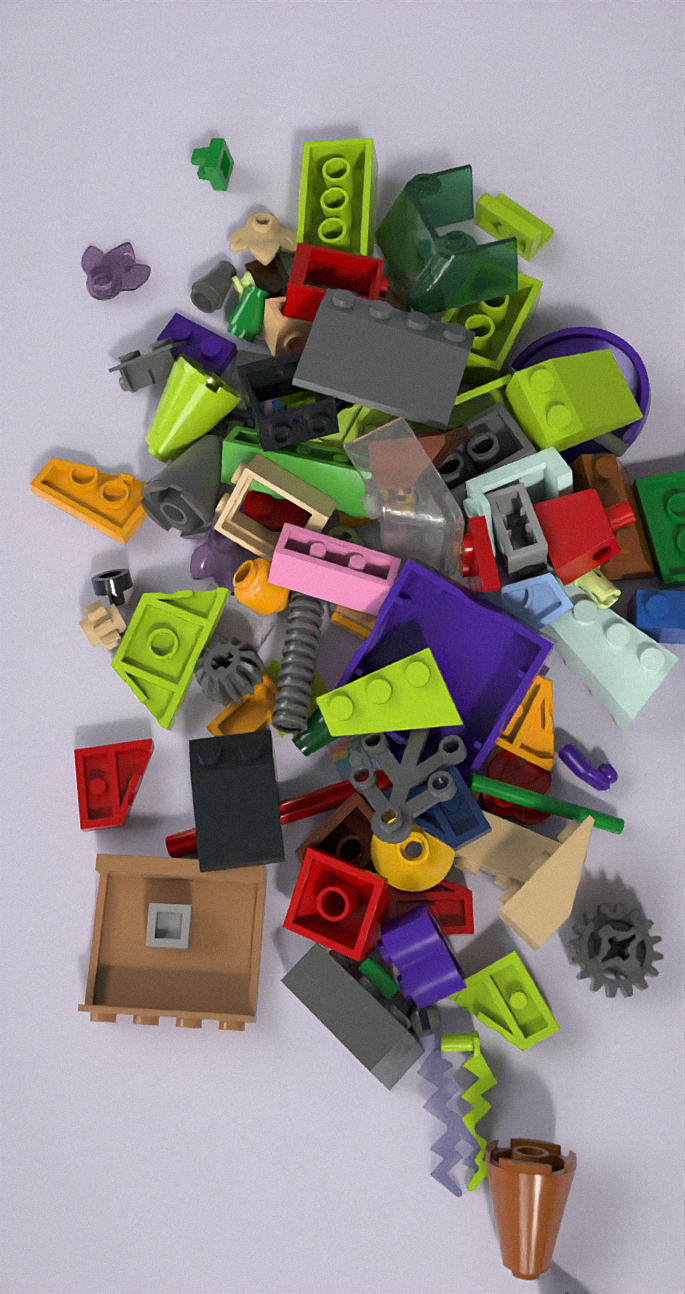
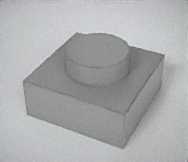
M149 903L145 946L148 948L190 950L194 907L185 904Z

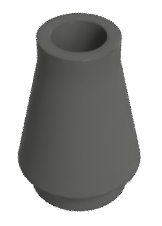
M220 261L215 268L192 285V292L190 294L192 303L204 313H213L215 310L221 309L232 284L231 278L237 276L236 268L228 261Z

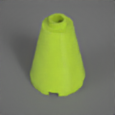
M182 353L174 361L145 441L150 445L147 451L164 463L168 459L174 461L230 413L242 399L240 394L219 376L202 368L203 365Z

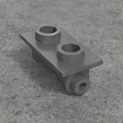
M171 337L157 341L150 345L152 352L142 356L139 350L119 357L120 365L108 370L110 373L120 370L122 377L119 378V384L123 391L137 392L139 389L156 383L151 371L154 368L159 381L169 377L174 361L180 355L178 347L186 345V340L172 343Z

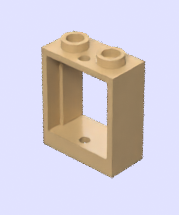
M258 453L249 464L242 461L234 473L231 482L236 487L232 494L226 492L215 510L220 517L213 529L259 557L272 562L273 553L280 536L238 511L254 480H257L311 513L312 516L304 529L317 533L322 532L339 502Z

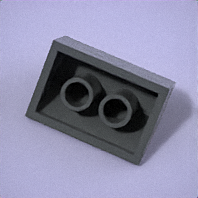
M500 401L455 427H468L469 435L425 483L414 487L443 537L468 524V516L463 505V500L468 498L466 481L537 453L534 446Z

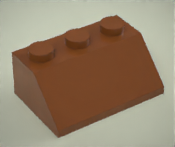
M581 454L569 466L572 470L573 493L596 489L604 508L628 499L636 518V522L614 531L621 551L618 555L600 565L601 572L608 580L655 577L657 575L628 471L615 454Z

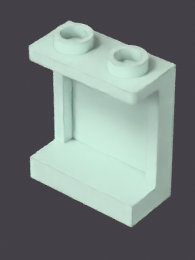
M554 446L466 481L468 498L463 500L465 512L468 518L485 516L494 557L496 555L491 506L484 496L485 494L520 483H524L532 505L573 494L572 470ZM507 515V525L516 522L518 515Z

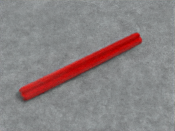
M383 769L374 771L378 778L377 786L381 792L393 787L392 782ZM369 776L362 777L359 782L367 780ZM350 779L284 799L280 801L282 825L338 808L354 792L359 794L363 800L366 797L364 794L357 792ZM196 828L165 838L166 848L171 858H179L198 852Z

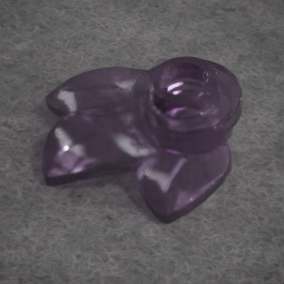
M130 242L121 244L106 254L94 246H89L81 259V267L88 276L86 279L87 290L97 300L106 301L113 299L122 291H134L148 280L151 273L150 266L136 264L134 250Z
M212 529L208 536V542L197 547L192 554L190 562L191 577L193 580H202L214 576L218 587L229 589L231 591L230 596H235L232 582L237 569L245 561L261 557L235 541L230 547L222 546L220 544L221 541L228 537Z

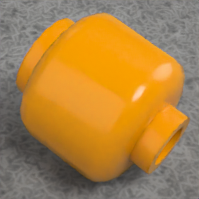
M265 558L245 561L237 569L232 582L236 599L261 616H268L275 611H282L291 599L290 589L268 583L272 562Z

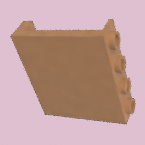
M97 853L95 871L100 873L96 913L85 1004H78V1011L90 1012V1021L116 1023L117 1014L133 1015V1024L159 1026V1017L176 1018L175 1027L202 1028V1020L219 1021V1030L245 1031V1023H256L268 875L266 865L201 873L199 859ZM149 903L185 904L194 907L190 950L148 948L145 946Z

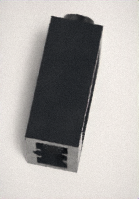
M303 350L237 366L243 399L263 452L339 433L334 397L312 390L311 392L315 399L314 403L263 415L260 402L309 390L292 385ZM278 369H281V370H282L281 373L275 374V371H276V370H278Z

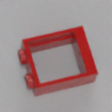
M298 242L288 282L283 316L314 322L319 305L328 289L305 285L306 282L368 294V297L355 296L370 301L380 300L386 302L385 296L389 276L383 275L385 260Z

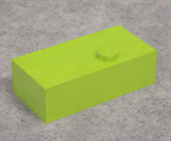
M373 138L303 142L296 248L297 243L300 242L374 258L378 161ZM306 282L305 284L314 287H330L311 282Z

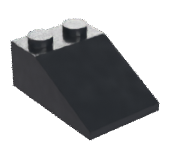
M271 730L189 740L190 777L200 872L285 862L277 764Z

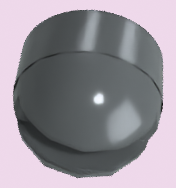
M414 1003L406 1015L412 1023L409 1027L410 1031L421 1037L434 1034L441 1023V1015L438 1008L434 1004L426 1007L430 1029L422 1030L421 1018L418 1012L419 1007Z

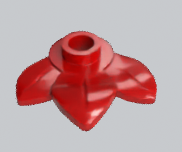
M506 749L496 754L487 766V777L541 794H545L551 786V771L549 772L533 763L521 766L516 754ZM481 793V803L484 811L502 819L513 817L524 825H537L551 815L513 802H502L496 797Z

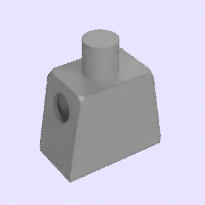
M524 483L485 494L484 496L491 506L494 543L508 579H517L546 569L548 545ZM507 515H518L516 522L507 525Z

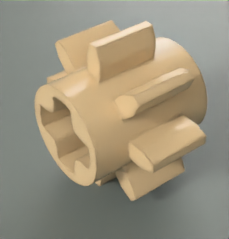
M98 600L83 608L87 618L79 621V624L92 647L94 648L102 643L105 649L109 651L120 645L122 641L120 633L126 631L127 626L115 604L113 603L105 608L101 600Z

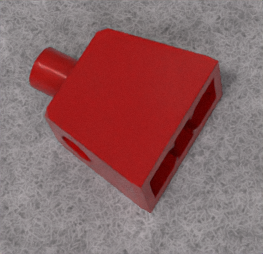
M588 489L532 505L546 539L550 559L564 586L618 555L621 548L614 531L636 522L628 499L604 508L596 489Z

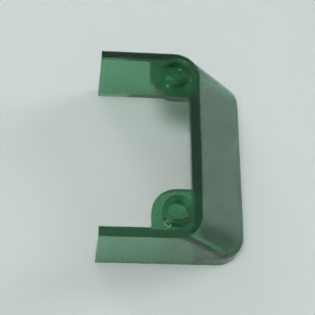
M470 164L431 174L420 173L415 175L407 182L375 231L376 249L381 259L385 260L384 266L407 312L415 311L430 315L518 292L517 239L515 236L477 245L475 239L463 231H450L446 235L439 236L435 229L474 219L473 178Z

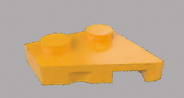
M538 674L496 745L549 772L554 766L553 680Z

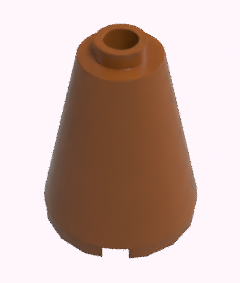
M511 1138L510 1147L498 1148L499 1140H494L486 1144L485 1163L503 1265L512 1270V1275L518 1279L536 1280L539 1278V1274L547 1272L550 1267L576 1170V1154L570 1150L567 1157L561 1155V1145L542 1140Z

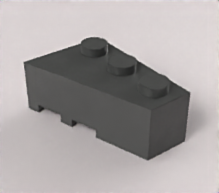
M316 942L280 981L390 1091L425 1052L407 1030L412 1023L394 1005L387 1011L377 1001V998L381 995L380 991L367 978L362 975L356 981L347 972L352 965L341 953L332 949L327 953Z

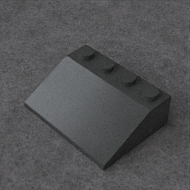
M328 288L319 305L294 374L292 385L446 431L476 332L469 331L458 323L446 324L430 319L421 312H406L393 308L384 301H370L356 297L348 290Z

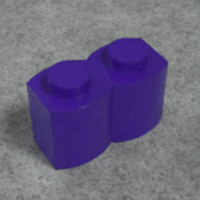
M427 903L380 924L381 939L377 940L379 951L387 964L393 962L401 973L396 976V979L406 1000L413 998L419 1009H422L467 988L463 969Z

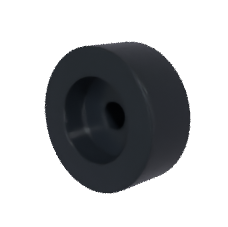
M114 569L97 574L91 578L95 595H108L110 605L114 603L115 606L126 603L123 591L133 586L129 569Z

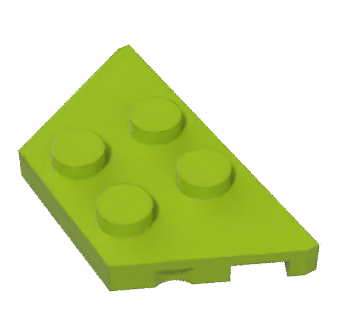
M219 587L216 590L196 592L193 590H180L170 594L162 592L143 593L111 663L112 668L128 684L135 696L147 707L157 719L159 725L164 729L171 731L194 679V674L198 670L196 660L203 658L231 595V591L227 588Z

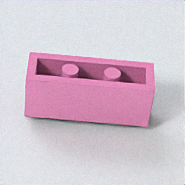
M285 523L273 553L268 583L378 617L379 609L394 585L401 558Z

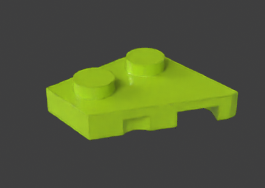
M516 950L466 979L467 988L447 997L470 1012L483 1024L501 1034L507 1041L522 1051L561 1030Z

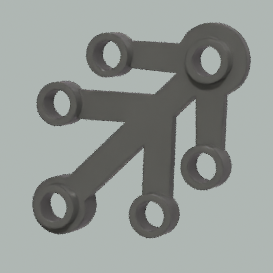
M442 727L411 730L401 764H399L389 750V742L384 733L364 734L361 744L369 757L376 759L394 785L390 800L388 801L378 788V778L369 765L362 764L356 766L349 776L355 790L364 794L375 811L371 818V829L379 840L390 844H398L405 841L412 833L415 817L440 801L450 800L456 794L457 786L450 773L442 770L449 765L458 764L466 758L467 749L459 736L449 735L443 738L439 743V752L420 763L428 735L438 732ZM380 741L378 745L370 747L372 743ZM458 747L455 752L447 753L450 748ZM369 776L367 780L359 782L362 777ZM428 780L429 789L409 800L411 790ZM448 783L444 789L437 790L440 784ZM396 818L393 822L388 823L391 819Z

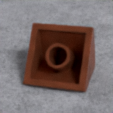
M354 792L294 851L297 860L301 864L303 863L307 847L312 846L373 873L377 871L371 857V840L373 836L371 818L374 813L359 794Z

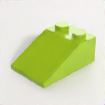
M610 349L553 358L515 372L505 390V394L523 432L534 446L536 452L552 446L560 452L640 420L643 417Z

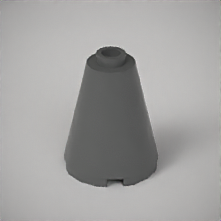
M219 435L202 436L141 490V494L144 495L141 501L142 508L161 528L169 531L171 527L183 531L179 537L184 539L198 540L206 536L211 528L216 513L215 510L225 483H221L222 449L225 438Z

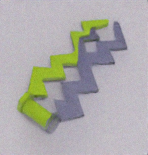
M434 1031V1048L417 1071L419 1075L439 1088L422 1107L447 1125V1131L429 1148V1150L444 1158L430 1173V1176L455 1196L461 1197L462 1190L447 1175L463 1158L453 1147L461 1139H464L474 1147V1150L462 1162L463 1165L475 1169L466 1186L467 1190L472 1192L488 1175L483 1158L485 1157L486 1144L489 1142L474 1130L475 1125L492 1107L481 1094L496 1085L497 1081L480 1052L478 1031H472V1033H440V1031ZM472 1051L473 1056L461 1065L477 1075L478 1078L460 1096L473 1105L474 1108L462 1117L445 1105L458 1092L461 1086L443 1074L454 1065L441 1057V1052Z

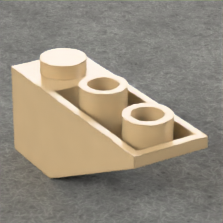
M590 815L581 825L573 819L556 837L563 844L552 855L544 850L528 867L533 876L523 886L515 880L498 898L504 906L497 912V915L534 951L541 948L571 915L594 824V819Z

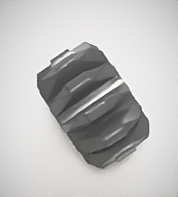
M235 636L228 643L219 639L217 647L213 649L206 648L207 656L196 660L199 669L194 675L202 688V692L208 699H211L213 702L218 701V703L225 707L232 700L241 705L243 696L246 694L255 696L253 687L264 683L261 673L265 668L258 652L253 645L247 641L242 642Z

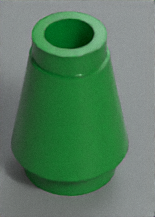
M249 284L247 291H245L227 319V322L230 323L227 332L253 343L256 335L260 336L265 299H268L270 293Z

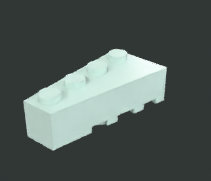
M547 564V568L541 571L538 576L553 573L575 607L540 631L558 641L555 650L566 661L565 665L574 675L577 674L591 690L590 694L600 706L603 705L615 718L614 722L624 732L680 658L611 609H600L589 594L580 587H576L573 583L564 586L555 569Z

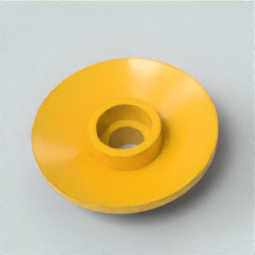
M396 818L391 819L388 823L393 822ZM414 824L411 835L401 843L390 844L383 842L374 833L371 840V857L378 874L388 878V884L403 891L418 892L434 887L446 877L454 862L455 852ZM414 842L419 843L422 847L420 856L416 858L409 857L407 855L408 845Z

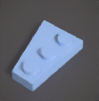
M553 573L501 587L500 590L479 594L539 630L575 607Z

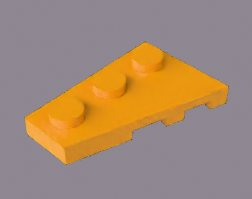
M51 458L30 483L32 493L126 545L148 517V514L141 505V501L144 498L141 490L147 483L135 480L133 475L120 473L119 476L98 472L97 468L93 466Z

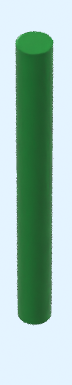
M471 773L467 781V787L470 790L568 820L575 819L578 823H583L590 815L594 819L593 827L614 834H621L624 828V820L622 818L476 773Z

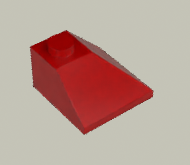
M312 846L307 847L283 928L360 961L377 948V940L381 935L380 924L385 922L389 911L388 878Z

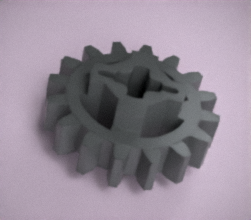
M620 902L615 904L612 912L603 903L597 906L598 916L590 910L583 913L582 916L587 924L575 923L572 926V930L579 937L578 939L567 941L568 947L577 949V955L568 961L569 964H580L582 970L576 976L578 981L589 977L592 980L589 989L591 992H597L604 986L606 998H614L617 988H620L624 998L633 996V984L641 991L646 990L648 984L644 976L657 977L659 974L658 970L652 966V961H659L664 957L663 954L653 949V945L662 941L661 936H650L648 930L654 924L653 921L649 920L640 923L638 921L640 910L635 908L627 915L624 913L623 903ZM605 922H619L629 927V929L626 931L614 930L610 924ZM589 936L595 942L594 954L590 959L587 951ZM628 940L622 945V949L618 953L619 956L602 961V958L607 955L611 948L610 944ZM638 943L641 944L642 948V958L640 963L636 959V949ZM606 968L613 969L620 976L623 975L625 979H610L600 974V972Z

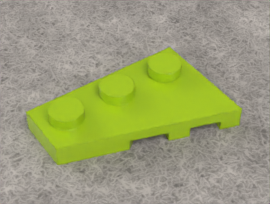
M430 648L316 698L332 737L464 725Z

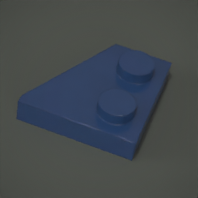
M449 765L442 771L450 773L457 786L456 794L450 800L440 801L415 817L413 824L456 852L492 832V828L456 766ZM428 780L411 790L409 800L429 789ZM448 783L440 784L437 790L444 789ZM393 787L382 792L388 801L390 800Z

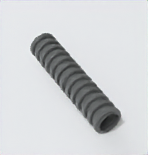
M294 591L291 594L290 600L292 603L289 606L290 614L288 615V625L285 632L287 634L284 639L286 647L282 651L284 658L281 659L280 664L282 670L279 671L278 677L280 679L277 684L279 693L275 696L277 704L273 709L275 716L271 722V725L278 731L289 734L304 732L308 727L306 719L309 718L310 711L307 708L311 705L309 696L312 695L313 688L311 685L314 683L315 678L312 673L316 670L314 662L317 661L318 657L316 651L319 648L318 639L321 635L319 628L322 626L323 620L321 617H323V606L325 605V600Z

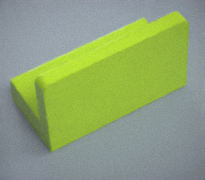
M485 192L477 200L474 224L528 262L553 237L554 229L502 193L494 198Z

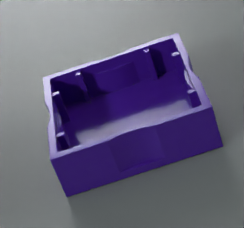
M408 558L379 609L372 632L354 653L335 689L430 648L464 725L444 726L438 732L428 735L421 759L425 761L439 752V743L443 738L449 735L459 736L467 749V755L462 762L455 764L467 785L470 774H479L558 641L422 560ZM411 730L383 733L391 735L407 745ZM458 747L450 748L447 753L455 752Z

